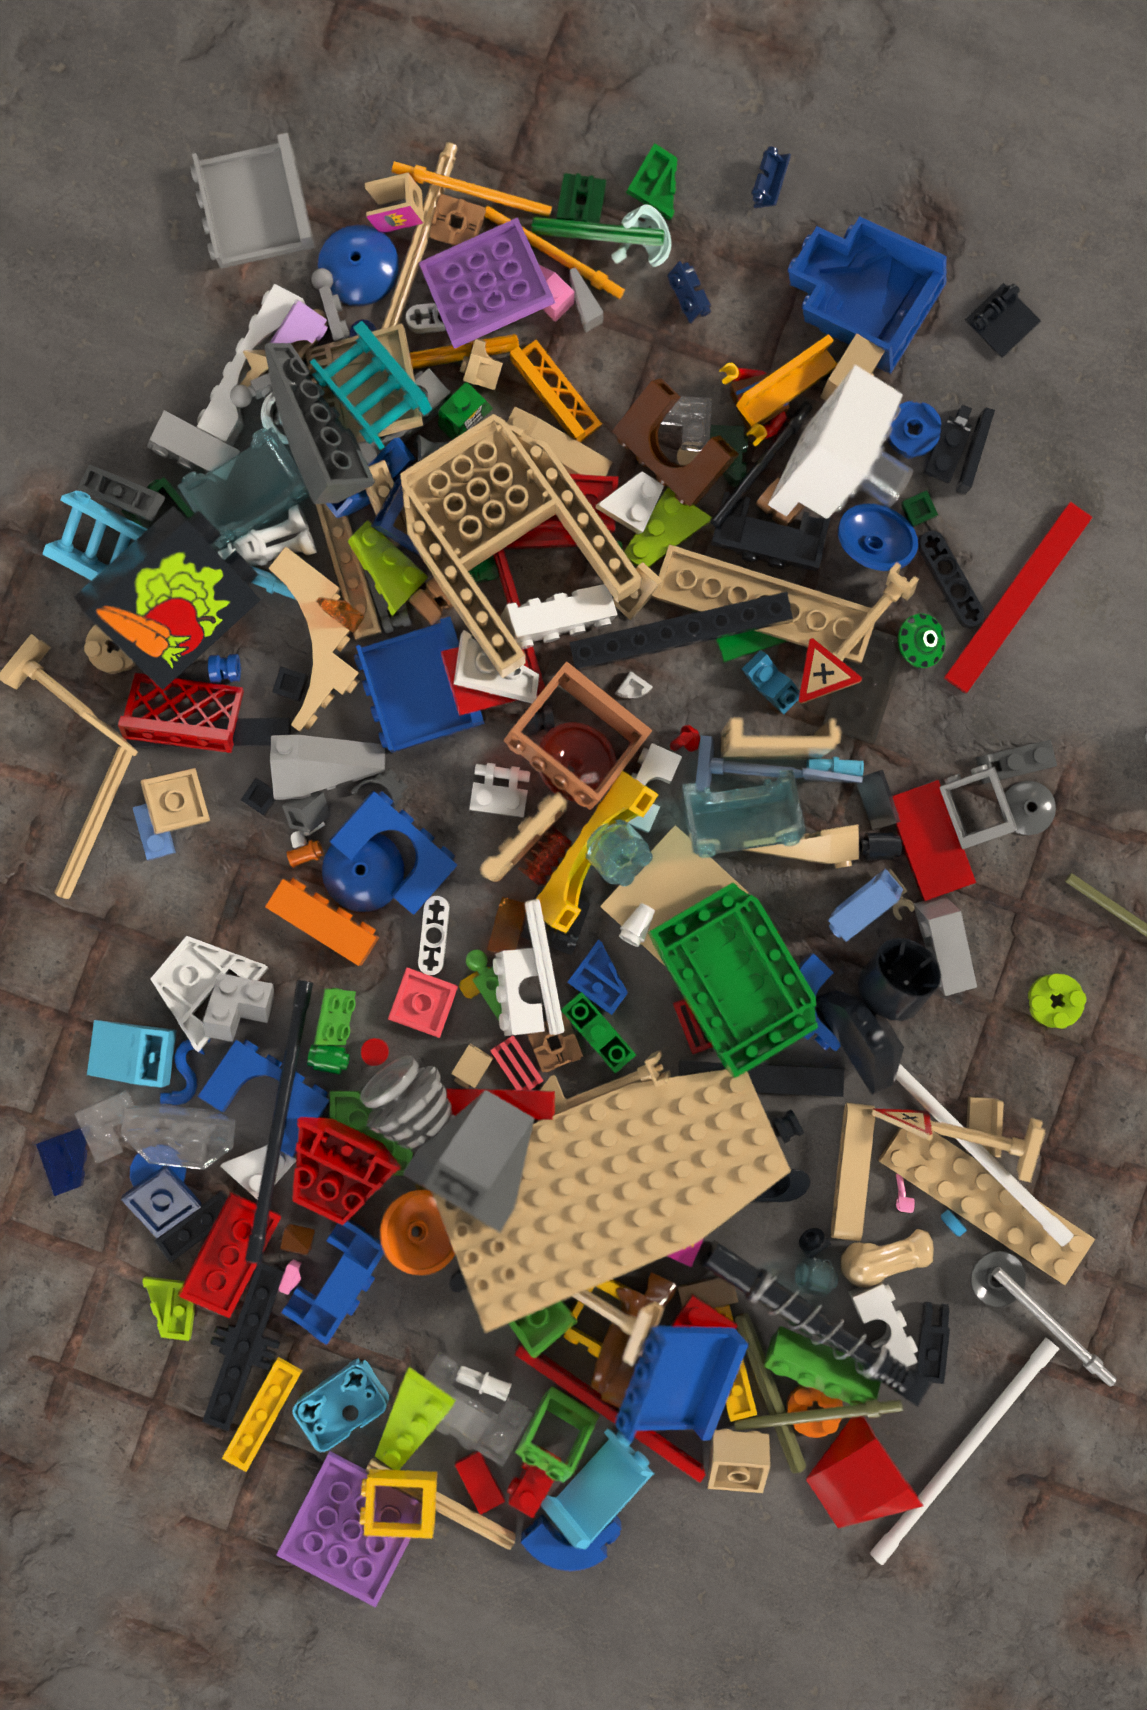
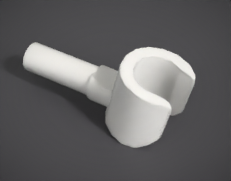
M322 822L310 833L304 831L294 832L290 838L293 848L297 849L307 845L305 836L311 835L324 827L325 823Z

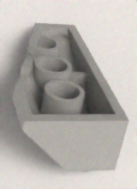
M306 735L271 736L270 765L274 799H303L311 796V793L323 789L328 791L336 788L335 785L350 780L355 782L385 772V748L382 747V744Z

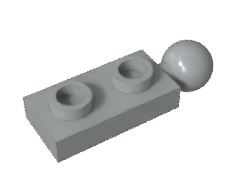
M319 268L313 272L311 281L313 286L320 291L334 342L345 339L350 334L346 321H340L338 312L342 311L338 294L332 295L330 289L333 284L332 274L327 269Z
M269 373L251 380V385L248 387L245 385L233 387L230 392L232 403L237 407H246L251 403L254 396L256 399L262 397L266 399L273 392Z

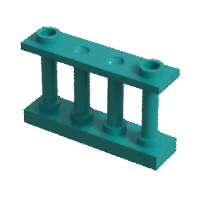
M361 321L353 327L359 337L355 340L356 344L324 369L315 359H312L310 363L316 371L312 376L322 388L327 386L360 425L362 429L359 432L369 445L374 442L381 450L384 448V445L378 437L380 432L410 409L418 408L425 416L432 410V407L426 395L364 322ZM363 352L365 354L370 352L374 356L371 358L372 362L338 388L331 377ZM385 370L389 374L387 377L388 381L354 407L347 399V396L378 371L382 373ZM402 389L405 393L403 396L404 400L370 426L362 415L394 390Z

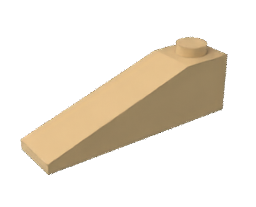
M514 407L507 421V424L524 430L525 434L536 440L540 439L548 443L569 474L606 476L613 463L540 418L517 407Z
M858 825L822 830L813 834H799L789 836L788 838H775L741 845L742 851L821 864L835 863V868L852 866L851 861L859 859Z

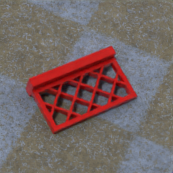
M135 673L124 716H120L118 727L124 739L232 753L234 745L233 735L244 690L243 687L177 678L162 690L147 674ZM141 682L153 684L156 688L144 696L138 691ZM171 687H179L182 693L169 700L164 691ZM199 690L206 691L209 697L199 703H196L190 696ZM160 694L166 703L153 710L147 701ZM225 694L235 695L234 702L226 707H223L218 698ZM187 698L193 707L180 714L174 705ZM214 701L220 710L207 718L201 709ZM142 704L149 711L148 714L141 718L132 717L133 710ZM171 708L176 717L170 721H161L157 715ZM198 712L203 721L196 725H190L185 721L187 717ZM225 715L229 721L227 730L215 728L212 722Z

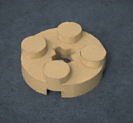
M94 625L87 635L84 651L88 655L90 662L98 669L110 674L126 672L132 669L136 664L121 649L118 652L113 650L109 653L108 643L112 640Z

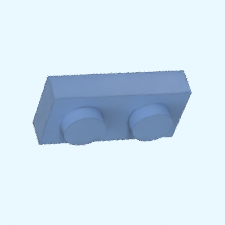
M143 804L132 807L146 859L150 861L176 853L170 831L155 835L147 805Z

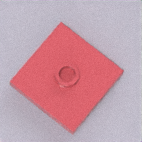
M406 967L388 1020L440 1038L459 986Z

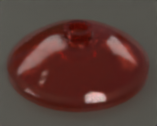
M568 722L552 728L539 744L542 750L567 770H569L568 765L573 766L575 772H570L594 791L617 762L613 747L607 738L597 729L583 723ZM539 772L542 780L551 791L559 794L566 800L576 802L571 794L566 790L556 787L552 779L543 772Z

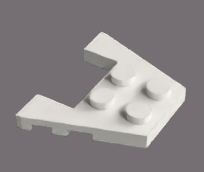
M186 936L151 977V981L168 1008L172 1011L193 1048L199 1052L209 1041L210 1037L205 1036L203 1022L194 1016V1012L213 991L218 973L227 974L229 970H232L239 977L258 981L267 971L268 967L265 964Z

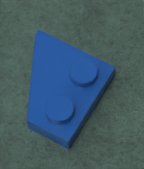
M600 940L595 943L567 982L611 1015L628 993Z

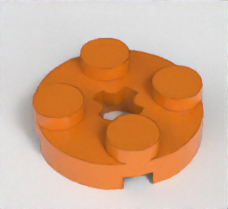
M798 1384L799 1386L788 1395L786 1410L787 1413L807 1411V1408L812 1406L813 1401H817L822 1409L841 1407L843 1403L842 1400L830 1398L824 1392ZM841 1419L793 1424L797 1432L805 1436L819 1438L836 1432Z

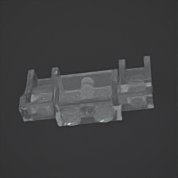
M438 1351L423 1377L456 1401L435 1429L445 1435L450 1433L458 1438V1443L469 1450L474 1448L503 1467L519 1436L530 1420L533 1410L509 1395L499 1413L496 1414L452 1386L461 1371L462 1365Z

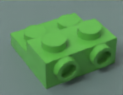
M565 1299L508 1323L531 1357L536 1358L578 1322L564 1303Z

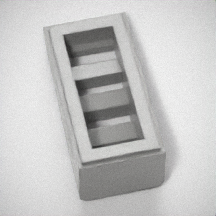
M573 268L570 270V284L574 291V298L585 332H588L603 323V310L577 269Z

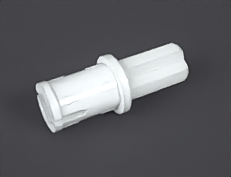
M461 1366L456 1375L457 1382L479 1390V1394L484 1392L505 1402L512 1386L511 1383L489 1376V1372L483 1374L465 1366Z

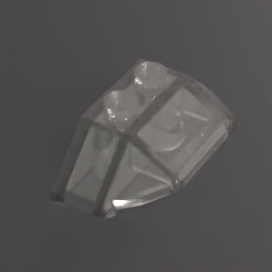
M166 1104L131 1106L123 1108L121 1136L150 1164H167L168 1166L204 1170L233 1148L236 1120L210 1109Z

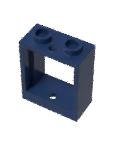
M397 478L371 527L421 557L409 536L393 526L404 505L401 478Z

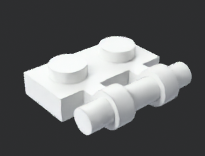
M487 763V765L476 764L475 775L485 776L484 784L473 782L469 810L524 818L528 790L517 789L518 781L529 782L530 771L520 770V767L512 766L511 769L495 767L496 764ZM494 777L509 779V787L493 785Z

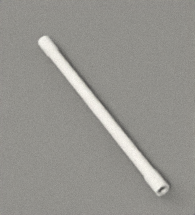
M899 1064L896 1080L938 1122L963 1127ZM955 1138L1042 1224L1043 1228L1061 1246L1066 1245L1072 1239L1073 1234L1055 1216L1051 1215L981 1144Z
M1048 1338L1041 1342L1025 1366L918 1495L924 1506L905 1511L891 1530L871 1550L870 1555L878 1563L883 1565L898 1547L899 1542L1036 1374L1056 1354L1059 1348Z

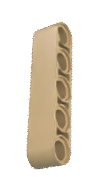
M845 1103L831 1222V1237L835 1239L861 1241L875 1122V1116L872 1115V1110L875 1107L872 1105Z

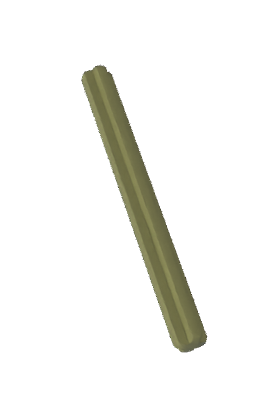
M747 1312L740 1313L733 1320L738 1325V1333L749 1344L746 1354L769 1415L786 1413L770 1369L764 1367L765 1356L750 1316ZM791 1425L774 1426L791 1472H802L806 1468V1464Z

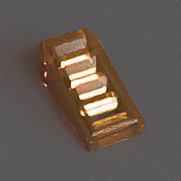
M318 597L316 601L327 614L352 633L356 632L365 618L361 612L347 601Z

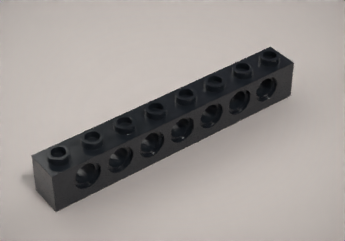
M783 592L569 643L575 668L581 671L793 622L788 592Z

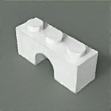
M651 743L649 749L643 748L637 762L642 764L638 774L632 773V777L644 785L656 779L670 784L682 756ZM652 804L644 817L637 816L626 824L649 833L660 807Z
M534 949L508 950L495 953L496 958L493 960V970L495 975H498L499 986L496 987L497 1001L501 1003L502 1014L499 1016V1024L501 1030H504V1036L543 1032L544 1023L541 1003L527 1004L520 998L518 992L519 984L524 978L538 976Z
M880 1282L870 1288L858 1287L849 1291L856 1311L864 1324L874 1319L886 1322V1332L883 1337L871 1343L873 1349L879 1345L885 1346L890 1350V1354L894 1359H898L906 1367L917 1363L914 1353L918 1352L913 1338L911 1336L906 1337L903 1327L907 1326L901 1311H895L891 1303L895 1300L890 1286L888 1284L884 1286Z

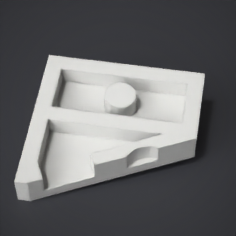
M640 472L611 495L596 504L595 508L633 532L641 534L647 525L664 485L644 472Z
M267 1145L225 1161L220 1166L256 1199H258ZM281 1151L275 1184L297 1161L296 1156L290 1157Z

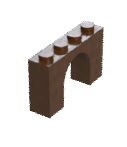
M663 379L652 380L612 432L617 436V441L620 445L635 453L637 461L642 466L649 467L656 474L655 478L659 483L671 488L675 492V498L683 505L690 507L701 501L739 456V453L719 435L711 438L689 464L680 465L670 461L660 449L658 431L663 419L681 397Z

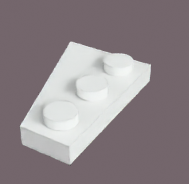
M463 630L460 636L454 684L533 703L537 696L539 674L522 665L502 678L479 643L471 638L472 635Z

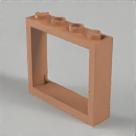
M566 661L503 741L508 744L510 750L527 759L535 770L543 772L552 779L556 787L566 790L579 805L591 810L601 800L653 730ZM558 685L631 742L595 791L521 733Z

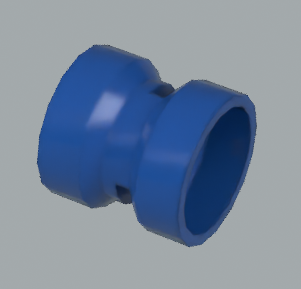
M229 654L227 657L210 655L208 658L210 681L214 683L228 679L230 682H239L241 678L239 655Z

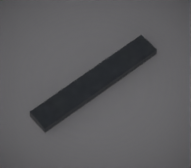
M237 718L233 735V747L271 746V736L291 735V719ZM160 719V720H161V721H170L171 719ZM185 719V721L190 725H196L203 721V719ZM217 719L212 724L215 728L227 730L229 721L228 719ZM125 739L134 748L183 747Z
M679 1060L678 1076L719 1071L726 1068L722 1062ZM758 1064L747 1071L756 1093L843 1097L844 1093L843 1068Z

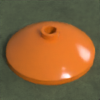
M430 1190L409 1191L399 1196L390 1204L383 1216L380 1227L381 1245L388 1260L399 1270L412 1275H429L449 1264L455 1256V1252L432 1192ZM415 1226L419 1229V1234L416 1237L412 1235V1229Z

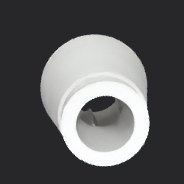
M640 903L639 907L621 926L619 937L627 943L639 947L641 942H645L655 911L651 907Z

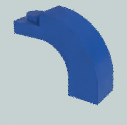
M398 437L393 438L368 466L385 460L393 482H395L397 478H401L400 474L416 458ZM363 490L338 503H327L326 505L336 518H340L359 511L371 502L366 490Z
M809 953L798 966L815 997L819 988L834 973L814 953ZM815 1010L818 1028L803 1038L809 1040L816 1034L817 1036L814 1040L824 1050L830 1047L832 1050L837 1051L841 1044L836 1036L820 1021Z
M542 1514L521 1532V1543L533 1557L549 1567L565 1571L583 1570L607 1558V1546L605 1544L609 1545L619 1537L621 1520L616 1515L586 1549L575 1548L566 1536L558 1532Z

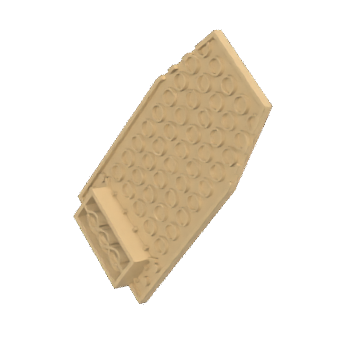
M725 1069L668 1078L666 1084L655 1087L652 1080L631 1083L554 1115L553 1120H542L533 1124L516 1207L501 1233L433 1192L432 1194L484 1330L488 1332L699 1242L788 1174L790 1168L748 1073L745 1072L739 1077L733 1078Z

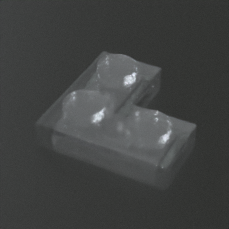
M680 396L681 398L666 415L661 424L683 426L681 450L701 451L710 440L712 398Z
M128 1089L74 1113L97 1164L123 1153V1148L113 1127L138 1116V1111Z

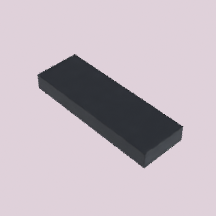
M986 407L977 418L956 488L959 493L966 495L972 488L995 413L993 409Z
M224 1190L220 1191L204 1203L201 1208L154 1241L170 1263L209 1235L228 1198Z

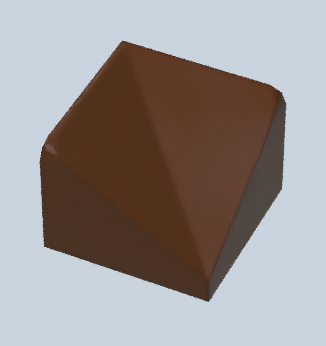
M288 1224L284 1229L280 1246L281 1250L307 1255L312 1249L315 1230Z

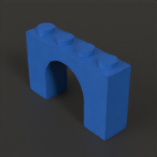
M372 791L328 841L347 858L352 860L368 840L381 831L397 830L405 834L414 846L415 863L409 875L394 890L391 896L414 915L456 868L457 864L453 861L456 856L446 847L442 846L439 849L433 844L432 841L435 838L424 828L420 831L412 825L414 819L403 809L398 813L391 806L394 801L381 791L377 794L375 791Z
M246 1039L243 1043L236 1040L198 1097L219 1111L225 1112L238 1091L247 1081L260 1076H268L280 1081L282 1069L279 1067L282 1062L269 1054L266 1058L256 1053L259 1047ZM295 1072L281 1151L290 1157H294L297 1153L298 1118H320L330 1103V1100L326 1098L328 1092L316 1084L312 1088L302 1083L305 1077Z

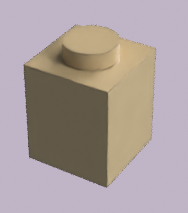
M470 1043L451 1073L456 1076L454 1081L464 1088L468 1089L470 1086L475 1088L494 1057Z

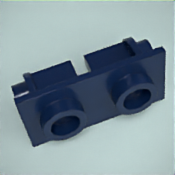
M769 146L763 152L760 169L764 174L759 173L757 175L754 189L751 192L753 195L752 199L755 201V208L776 206L791 157L790 153L779 155L778 149Z
M679 261L667 276L670 286L675 291L681 304L683 313L686 315L689 323H692L699 314L701 317H704L711 313V303L703 289L699 291L694 290V288L701 285L694 267L690 266L689 263L682 264Z

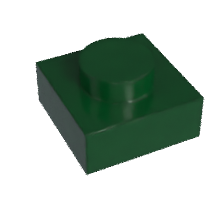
M927 490L902 501L900 504L913 528L938 516Z

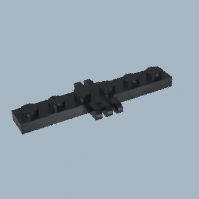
M264 1261L261 1264H257L236 1326L228 1324L227 1328L215 1327L214 1333L224 1338L213 1336L210 1343L220 1347L219 1353L225 1355L202 1422L229 1431L252 1365L271 1370L273 1363L263 1358L275 1359L277 1353L267 1349V1346L278 1349L280 1341L263 1334L279 1291V1286L285 1272L284 1268Z

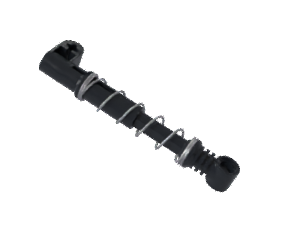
M713 1240L699 1263L719 1278L742 1291L749 1302H759L765 1306L768 1315H779L788 1322L790 1329H799L808 1336H811L813 1344H820L826 1341L833 1346V1354L836 1359L849 1356L855 1360L858 1373L863 1374L864 1377L871 1381H881L882 1384L887 1385L888 1388L893 1389L894 1392L919 1407L932 1385V1381L909 1366L906 1367L898 1359H894L890 1354V1350L885 1346L879 1345L875 1349L863 1343L867 1336L866 1334L863 1335L861 1340L857 1339L841 1328L844 1319L838 1325L834 1324L824 1317L825 1312L821 1310V1305L816 1307L799 1296V1290L794 1293L776 1281L777 1276L771 1278L772 1275L769 1270L755 1268L715 1240ZM815 1334L823 1340L815 1342L813 1335ZM835 1348L843 1352L845 1355L841 1357L837 1356L835 1353ZM858 1363L863 1365V1371L858 1369Z

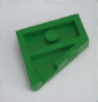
M654 143L626 191L627 194L644 205L654 207L661 216L669 221L674 215L673 201L676 189L677 157Z

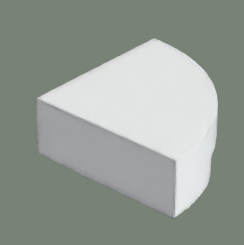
M630 671L615 692V695L624 699H637L646 695L653 686Z

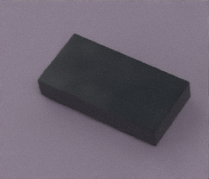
M879 770L862 776V783H857L872 831L900 822L884 771Z

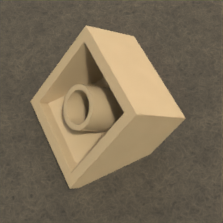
M730 1429L715 1430L710 1443L708 1489L763 1493L770 1468L769 1434H761L758 1431L734 1432Z

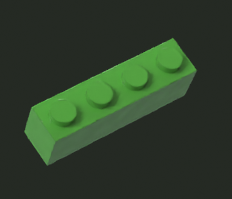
M782 1326L771 1337L764 1367L772 1370L773 1373L787 1376L798 1381L802 1386L812 1387L824 1392L830 1398L840 1399L850 1405L866 1404V1400L878 1399L881 1381H871L864 1377L863 1374L858 1373L855 1360L849 1356L836 1359L833 1354V1348L821 1343L813 1344L810 1338ZM835 1350L837 1356L841 1357L845 1355L844 1353ZM858 1363V1369L860 1371H863L864 1367L863 1365Z

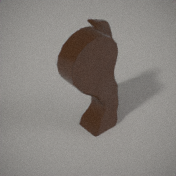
M651 1272L645 1295L622 1287L617 1288L615 1291L622 1301L621 1312L627 1316L632 1315L637 1319L640 1310L653 1302L665 1307L673 1298L677 1288L675 1283ZM613 1322L603 1340L591 1387L603 1393L602 1400L621 1409L640 1356L638 1355L633 1365L623 1360L631 1336L624 1332L622 1327Z

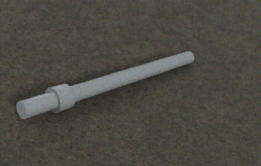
M996 1267L993 1270L992 1276L1081 1359L1083 1366L1091 1374H1096L1109 1387L1116 1383L1117 1379L1103 1366V1361L1094 1353L1090 1354L1000 1267Z

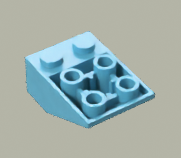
M94 1020L87 1075L153 1087L170 1085L177 1030Z

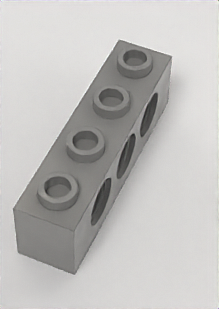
M427 369L424 373L419 372L414 376L415 384L426 395L432 407V410L425 416L421 413L423 426L439 413L441 406L451 397V392L430 369ZM423 426L385 435L380 440L384 448L393 438L399 437L404 443ZM366 441L358 443L367 465L383 450H380L374 442L370 445Z

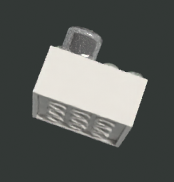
M854 365L803 429L768 505L787 516L797 503L800 502L828 519L834 511L840 512L848 499L847 497H853L858 489L887 507L892 506L906 488L913 473L911 467L883 451L884 447L881 446V443L888 438L892 431V427L889 426L890 422L892 423L901 410L898 404L902 394Z

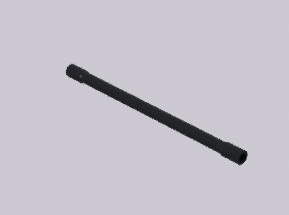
M297 980L293 1012L252 1231L249 1235L244 1260L249 1263H262L266 1242V1228L305 1018L313 988V983Z

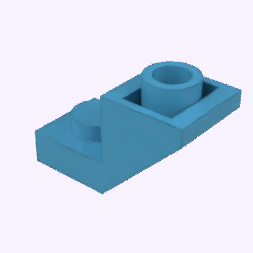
M762 650L742 668V671L752 685L783 715L799 700L800 691L792 679L778 671L769 656Z

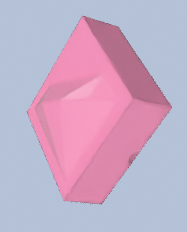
M293 1259L288 1263L279 1286L280 1292L289 1294L300 1283L299 1270L302 1262Z

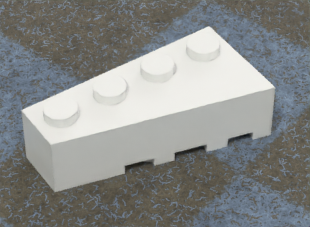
M603 584L572 592V597H567L566 593L555 594L547 598L544 603H541L539 598L528 600L527 603L519 608L517 603L507 604L500 619L521 650L534 646L533 642L539 640L549 643L560 639L559 635L565 633L575 636L586 632L585 628L595 626L596 629L608 627L617 616V611L610 591Z

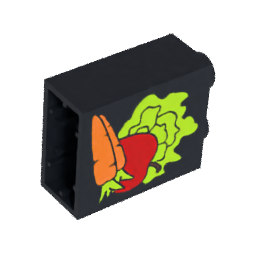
M174 506L74 596L83 613L162 690L261 600L248 586L258 574L235 550L224 560L212 548L211 545L222 535L199 510L186 520Z

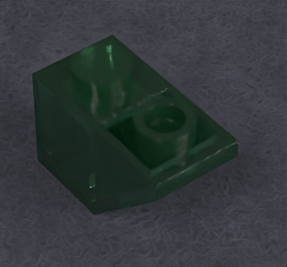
M711 425L709 440L720 435L739 453V456L722 475L732 487H737L741 479L745 477L747 463L742 462V452H747L748 436H743L744 426Z

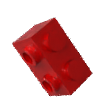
M537 1444V1448L541 1449L542 1451L546 1452L547 1454L551 1455L552 1457L561 1462L560 1457L556 1456L555 1454L551 1453L550 1451L544 1449L543 1447ZM523 1461L521 1465L523 1470L518 1478L514 1477L507 1489L509 1493L508 1504L533 1518L555 1480L548 1477L546 1471L541 1468L528 1465Z

